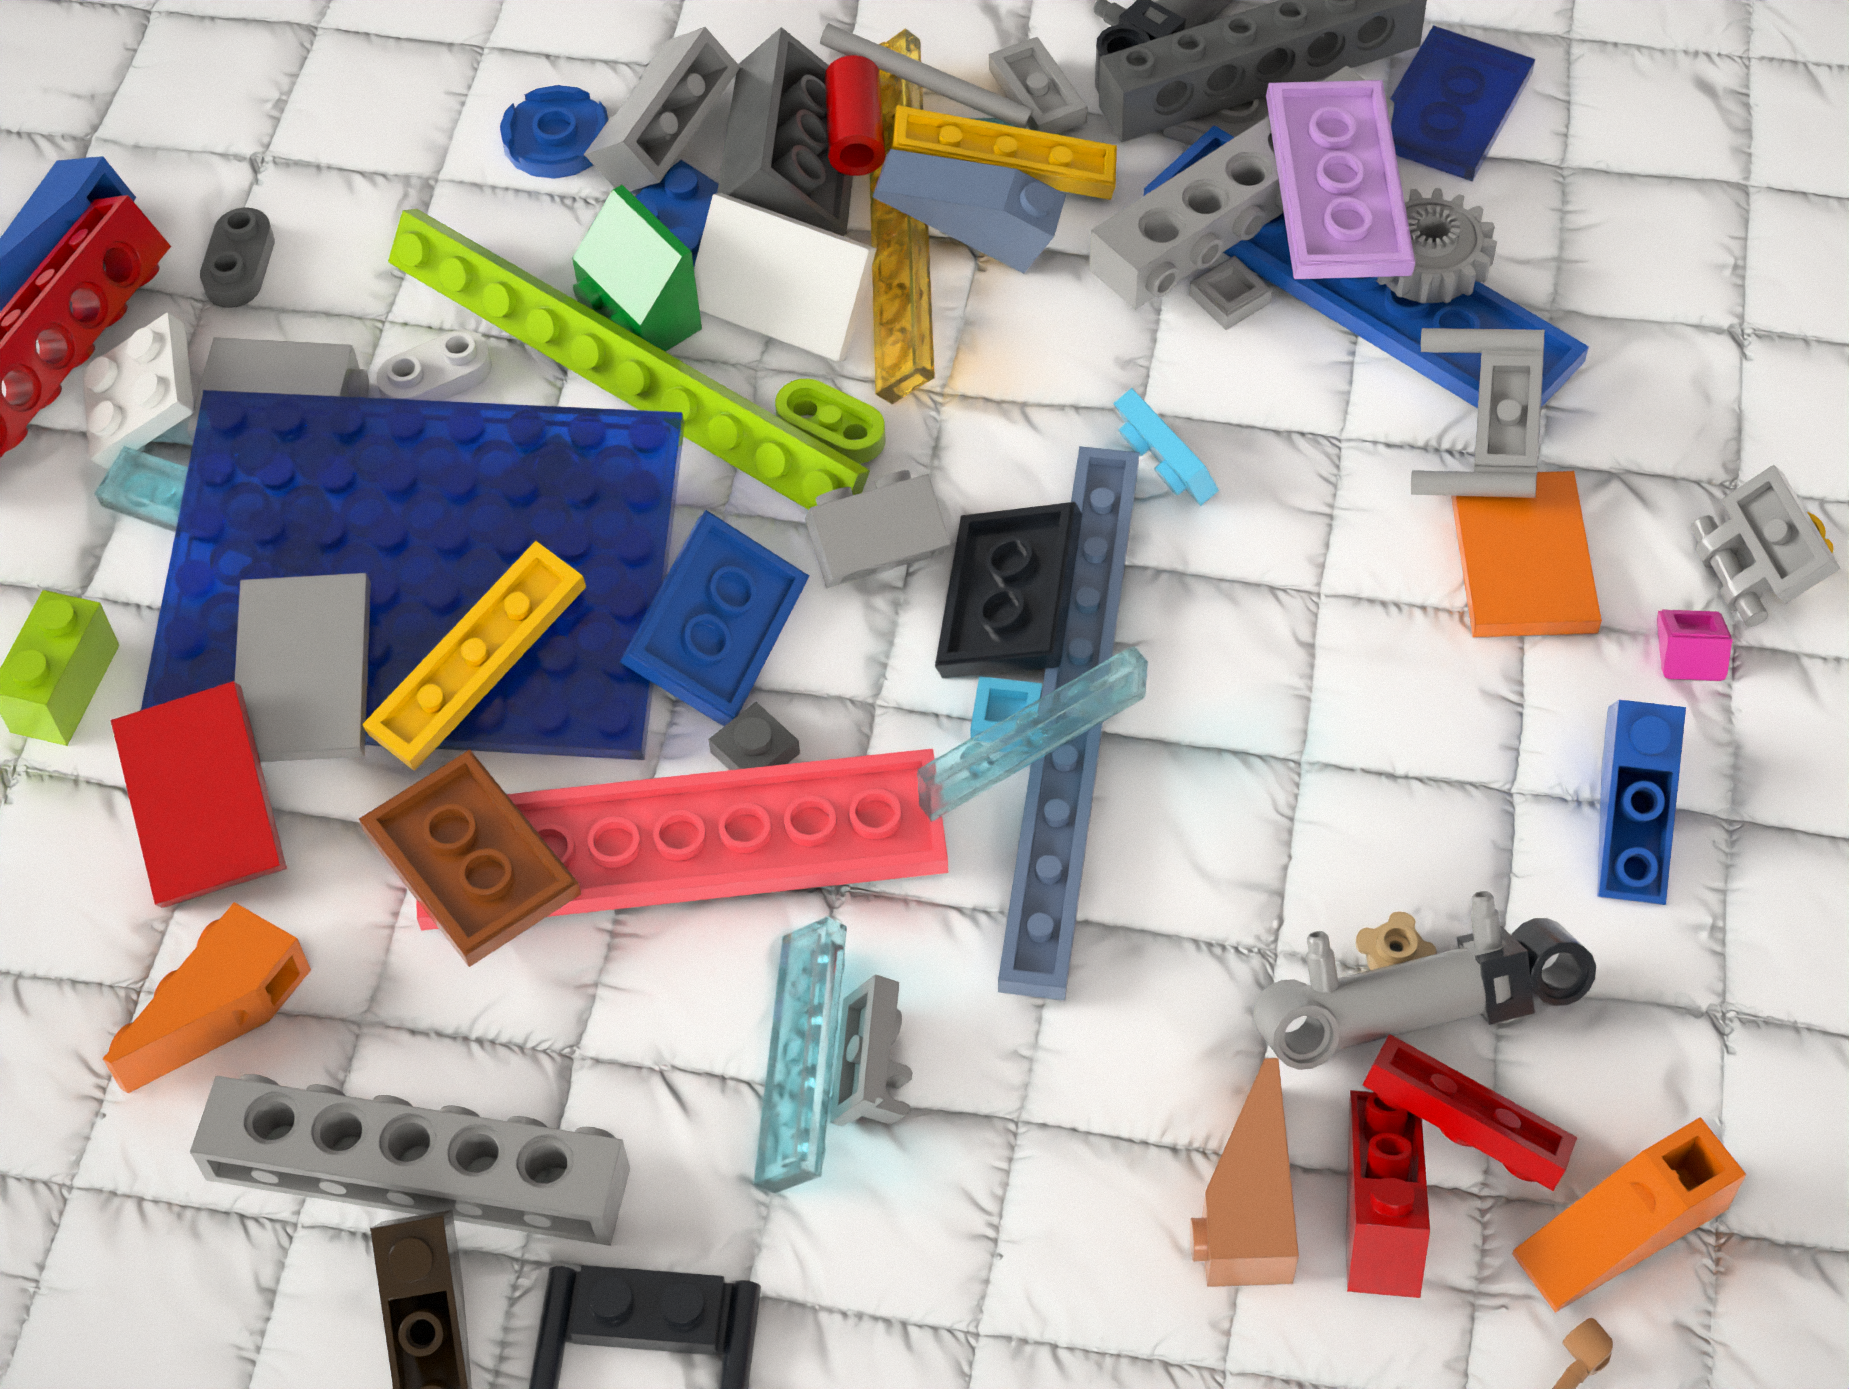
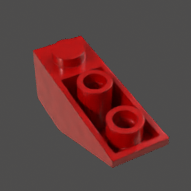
M1350 1090L1346 1208L1347 1292L1421 1298L1430 1235L1422 1118L1406 1109L1396 1110L1391 1108L1375 1092Z

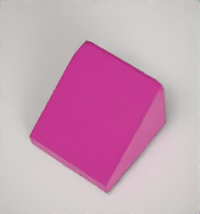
M1668 609L1658 611V638L1661 669L1664 677L1682 680H1725L1728 674L1733 639L1722 614L1717 611Z

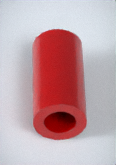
M858 55L844 56L833 61L825 72L828 155L830 164L838 172L849 176H862L876 171L885 160L880 70L872 60Z

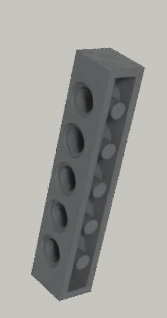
M1278 0L1100 57L1099 107L1120 141L1125 142L1266 96L1269 83L1311 82L1333 75L1345 66L1354 68L1420 47L1427 0Z

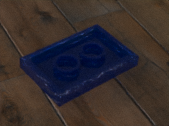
M1433 25L1390 98L1395 103L1391 130L1396 155L1473 182L1532 76L1536 59Z

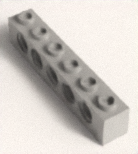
M1345 66L1323 81H1364L1365 79L1348 66ZM1385 96L1391 125L1395 103ZM1269 116L1093 228L1090 236L1089 270L1136 310L1153 298L1166 295L1177 282L1199 268H1207L1221 253L1241 240L1251 239L1265 224L1282 214L1284 211Z
M244 1074L240 1079L215 1076L190 1149V1154L206 1181L416 1215L453 1210L454 1221L611 1246L630 1172L623 1139H617L608 1131L600 1128L585 1126L579 1127L573 1132L548 1128L543 1122L526 1116H512L507 1121L480 1117L476 1112L468 1108L455 1105L443 1106L440 1111L413 1107L408 1101L391 1095H377L373 1100L346 1096L336 1088L321 1084L309 1085L306 1090L280 1086L276 1081L257 1074ZM283 1125H293L292 1129L285 1136L276 1140H266L274 1129ZM348 1136H361L358 1142L351 1148L342 1151L333 1150L334 1146L341 1139ZM413 1147H429L426 1153L417 1160L409 1162L400 1161L401 1156ZM479 1158H497L495 1163L485 1171L477 1173L467 1171L470 1164ZM553 1167L565 1169L564 1174L554 1182L543 1184L534 1181L538 1174L545 1169Z

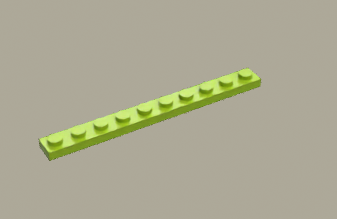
M402 210L388 263L807 510L818 506L816 497L832 490L851 487L853 495L863 492L870 473L869 469L421 210Z

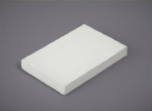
M723 193L713 194L694 266L699 309L707 314L834 361L846 360L877 248Z

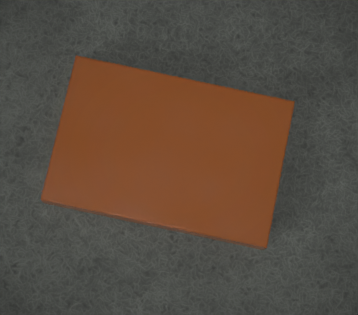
M470 749L359 818L365 834L468 967H471L581 895L577 880Z

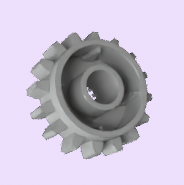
M1439 188L1434 189L1431 198H1423L1417 189H1410L1409 201L1405 202L1415 258L1412 276L1378 277L1377 282L1380 285L1386 284L1399 297L1420 303L1451 302V299L1461 294L1469 296L1473 293L1475 281L1485 283L1488 278L1489 268L1493 265L1497 241L1492 239L1495 229L1494 223L1481 222L1484 210L1481 206L1472 207L1468 210L1463 208L1464 195L1458 194L1451 201L1443 199L1442 190Z

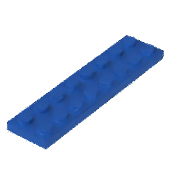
M1213 125L1144 188L1143 196L1235 137ZM1284 212L1265 224L1251 239L1241 240L1223 252L1230 258L1236 256L1256 274L1477 409L1482 353L1421 352L1422 328L1545 330L1541 407L1586 360L1589 346L1478 281H1475L1473 293L1469 296L1461 294L1451 299V302L1420 303L1397 296L1386 284L1380 285L1377 282L1378 277L1294 279Z

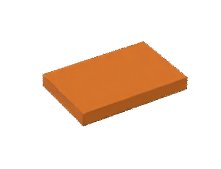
M1574 471L1538 472L1536 498L1451 496L1472 637L1595 634L1599 632L1602 620Z

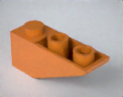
M233 902L220 919L212 921L205 927L198 939L197 947L177 970L169 972L160 981L154 992L153 999L134 1022L123 1026L114 1036L108 1053L103 1057V1061L120 1089L130 1093L269 1022L311 971L298 938Z
M1699 1117L1640 1152L1516 1247L1512 1255L1556 1313L1728 1210L1747 1174L1704 1120Z

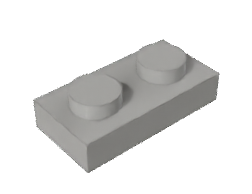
M1038 36L989 54V71L1006 96L1012 101L1033 109L1027 125L1030 130L1058 134L1087 123V105Z

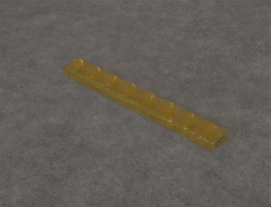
M906 28L887 42L879 44L921 62V41ZM880 70L886 158V155L891 150L893 120L897 105L923 110V89L921 86ZM882 164L876 171L869 174L871 246L877 248L872 263L875 394L892 405L934 379L935 372L928 225L872 197L883 167Z

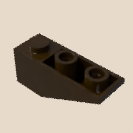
M453 1210L381 1221L370 1228L393 1389H472L463 1279Z

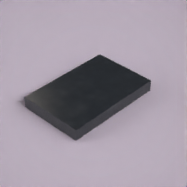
M1076 502L961 515L935 661V668L942 678L1060 667L1082 521V513Z

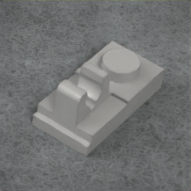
M875 974L843 999L830 1123L844 1126L848 1122L853 1123L861 1116L893 1124L909 1113L910 1105L893 1099L886 1089L887 1085L891 1088H901L912 1080L913 1074L909 1066L889 1060L890 1047L895 1043L902 1025V1014L897 1009L898 981Z

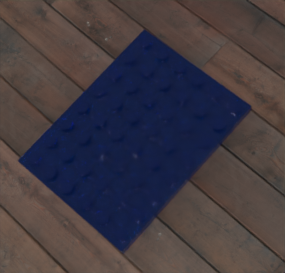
M203 390L141 710L235 681L240 580L366 573L371 582L367 720L524 552L537 541L583 575L587 587L436 749L465 751L470 749L471 751L645 760L654 683L620 663V660L667 576L685 428L683 413ZM365 732V745L382 746Z

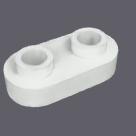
M455 330L390 357L380 366L376 376L384 404L397 412H416L481 384L489 376L492 369L488 344L476 332Z

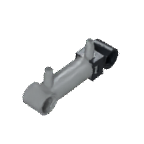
M1488 891L1476 892L1471 898L1473 933L1457 937L1458 949L1338 978L1334 951L1330 948L1329 936L1323 931L1310 933L1307 937L1308 952L1306 957L1311 985L1295 979L1280 980L1269 985L1259 995L1254 1005L1253 1019L1259 1033L1286 1066L1297 1070L1313 1069L1324 1064L1334 1054L1335 1050L1387 1038L1389 1034L1395 1036L1476 1015H1481L1491 1025L1535 1014L1532 991L1543 1002L1553 1006L1572 1004L1580 1000L1590 990L1596 976V963L1593 955L1560 923L1552 919L1533 918L1522 923L1512 934H1509L1500 926L1499 912L1495 908L1494 896ZM1559 953L1556 961L1550 967L1542 970L1545 962L1551 956ZM1301 1016H1307L1305 1022L1298 1029L1286 1032L1288 1025L1293 1020Z

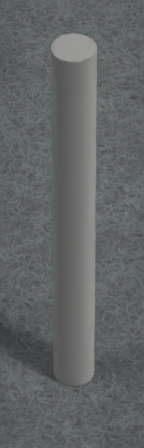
M830 23L826 25L822 33L820 44L847 56L858 55L872 60L880 70L1013 126L1026 129L1033 109Z

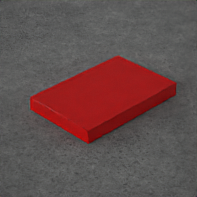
M232 681L110 720L156 906L165 908L287 869L241 685Z

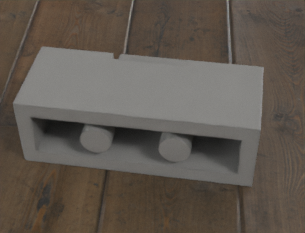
M706 26L665 41L639 77L640 82L616 115L611 116L584 155L614 188L622 184L629 191L659 183L736 75L740 66Z

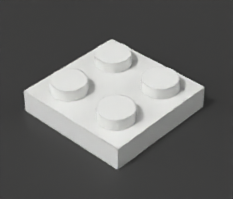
M169 312L146 327L140 328L130 338L103 356L97 357L87 367L82 369L89 459L105 469H109L194 413L185 323Z

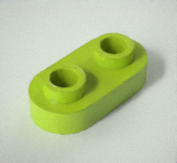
M806 378L791 381L784 385L777 393L775 398L777 417L858 464L875 459L883 451L886 442L885 422L882 414L873 406L815 379ZM812 415L810 418H803L801 416Z

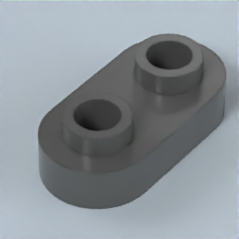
M248 207L237 208L225 213L217 220L200 269V279L205 294L213 304L225 308L239 307L252 301L260 292L275 244L269 219L262 211Z

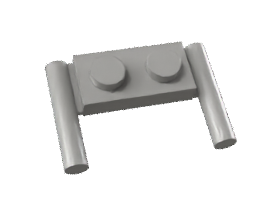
M1422 328L1421 352L1482 353L1474 472L1412 470L1411 495L1536 498L1545 330Z

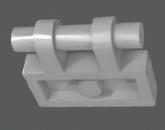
M1774 464L1721 499L1731 517L1729 521L1718 527L1714 518L1706 515L1695 520L1690 527L1698 541L1695 548L1705 567L1714 569L1723 585L1720 589L1722 598L1729 610L1738 611L1747 627L1757 626L1767 619L1769 614L1760 598L1768 588L1771 587L1775 595L1787 604L1841 569L1785 474ZM1746 544L1756 563L1743 571L1735 555L1738 552V548Z

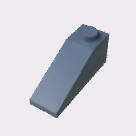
M891 149L886 155L872 197L1024 274L1054 238L1066 194L1015 168Z

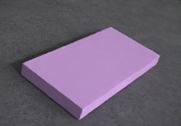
M1383 80L1269 83L1266 100L1294 279L1412 276L1415 258Z

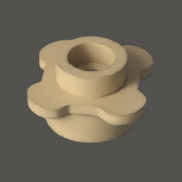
M1401 911L1392 913L1389 916L1388 922L1375 929L1368 927L1361 929L1355 941L1357 950L1362 954H1366L1370 970L1437 954V950L1431 942L1424 941L1416 931L1414 917ZM1399 944L1402 947V951H1393L1390 949V945Z

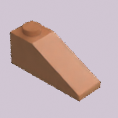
M1264 1058L1205 1191L1202 1217L1190 1218L1192 1261H1205L1207 1287L1293 1284L1299 1252L1279 1058Z

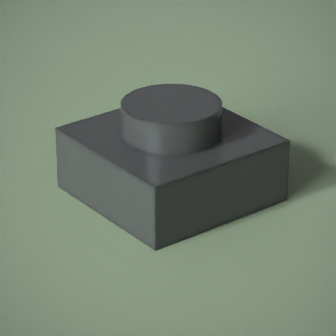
M757 702L753 703L708 739L710 753L729 770L788 764L800 754L799 740Z

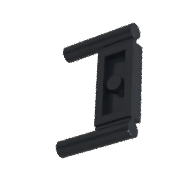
M582 1265L580 1272L565 1266H553L549 1268L529 1389H558L566 1342L580 1345L680 1353L723 1355L719 1389H748L761 1286L756 1282L747 1280L725 1283L724 1276L588 1265Z

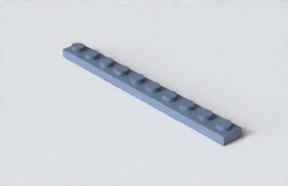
M1079 446L1071 502H1076L1082 513V521L1060 667L1045 668L998 976L999 993L1064 1001L1066 999L1140 452Z

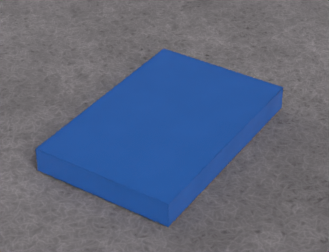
M705 510L697 519L620 663L720 725L725 726L739 715L810 575Z

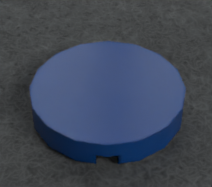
M562 85L537 88L524 94L525 101L519 103L516 107L513 102L505 110L499 127L505 156L515 168L531 176L555 179L573 176L594 166L584 153L609 119L606 107L600 100L598 104L590 99L589 92L578 87Z

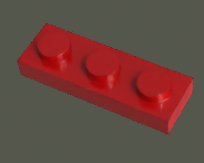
M1391 1034L1387 1036L1362 1084L1364 1087L1377 1093L1378 1097L1391 1108L1408 1110L1438 1127L1454 1143L1466 1147L1472 1146L1501 1162L1517 1178L1528 1182H1537L1554 1191L1567 1169L1577 1137Z

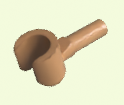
M1588 1318L1573 1329L1563 1340L1562 1344L1576 1361L1566 1368V1371L1552 1389H1576L1580 1383L1585 1381L1588 1375L1592 1376L1598 1373L1609 1363L1613 1341L1596 1319Z

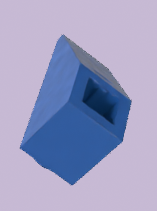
M104 156L57 160L0 238V312L94 200L128 195L135 201L137 197Z
M1620 699L1608 707L1601 768L1597 897L1666 905L1686 707Z

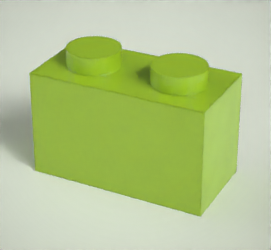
M42 590L0 667V715L10 733L68 746L120 646L100 602Z

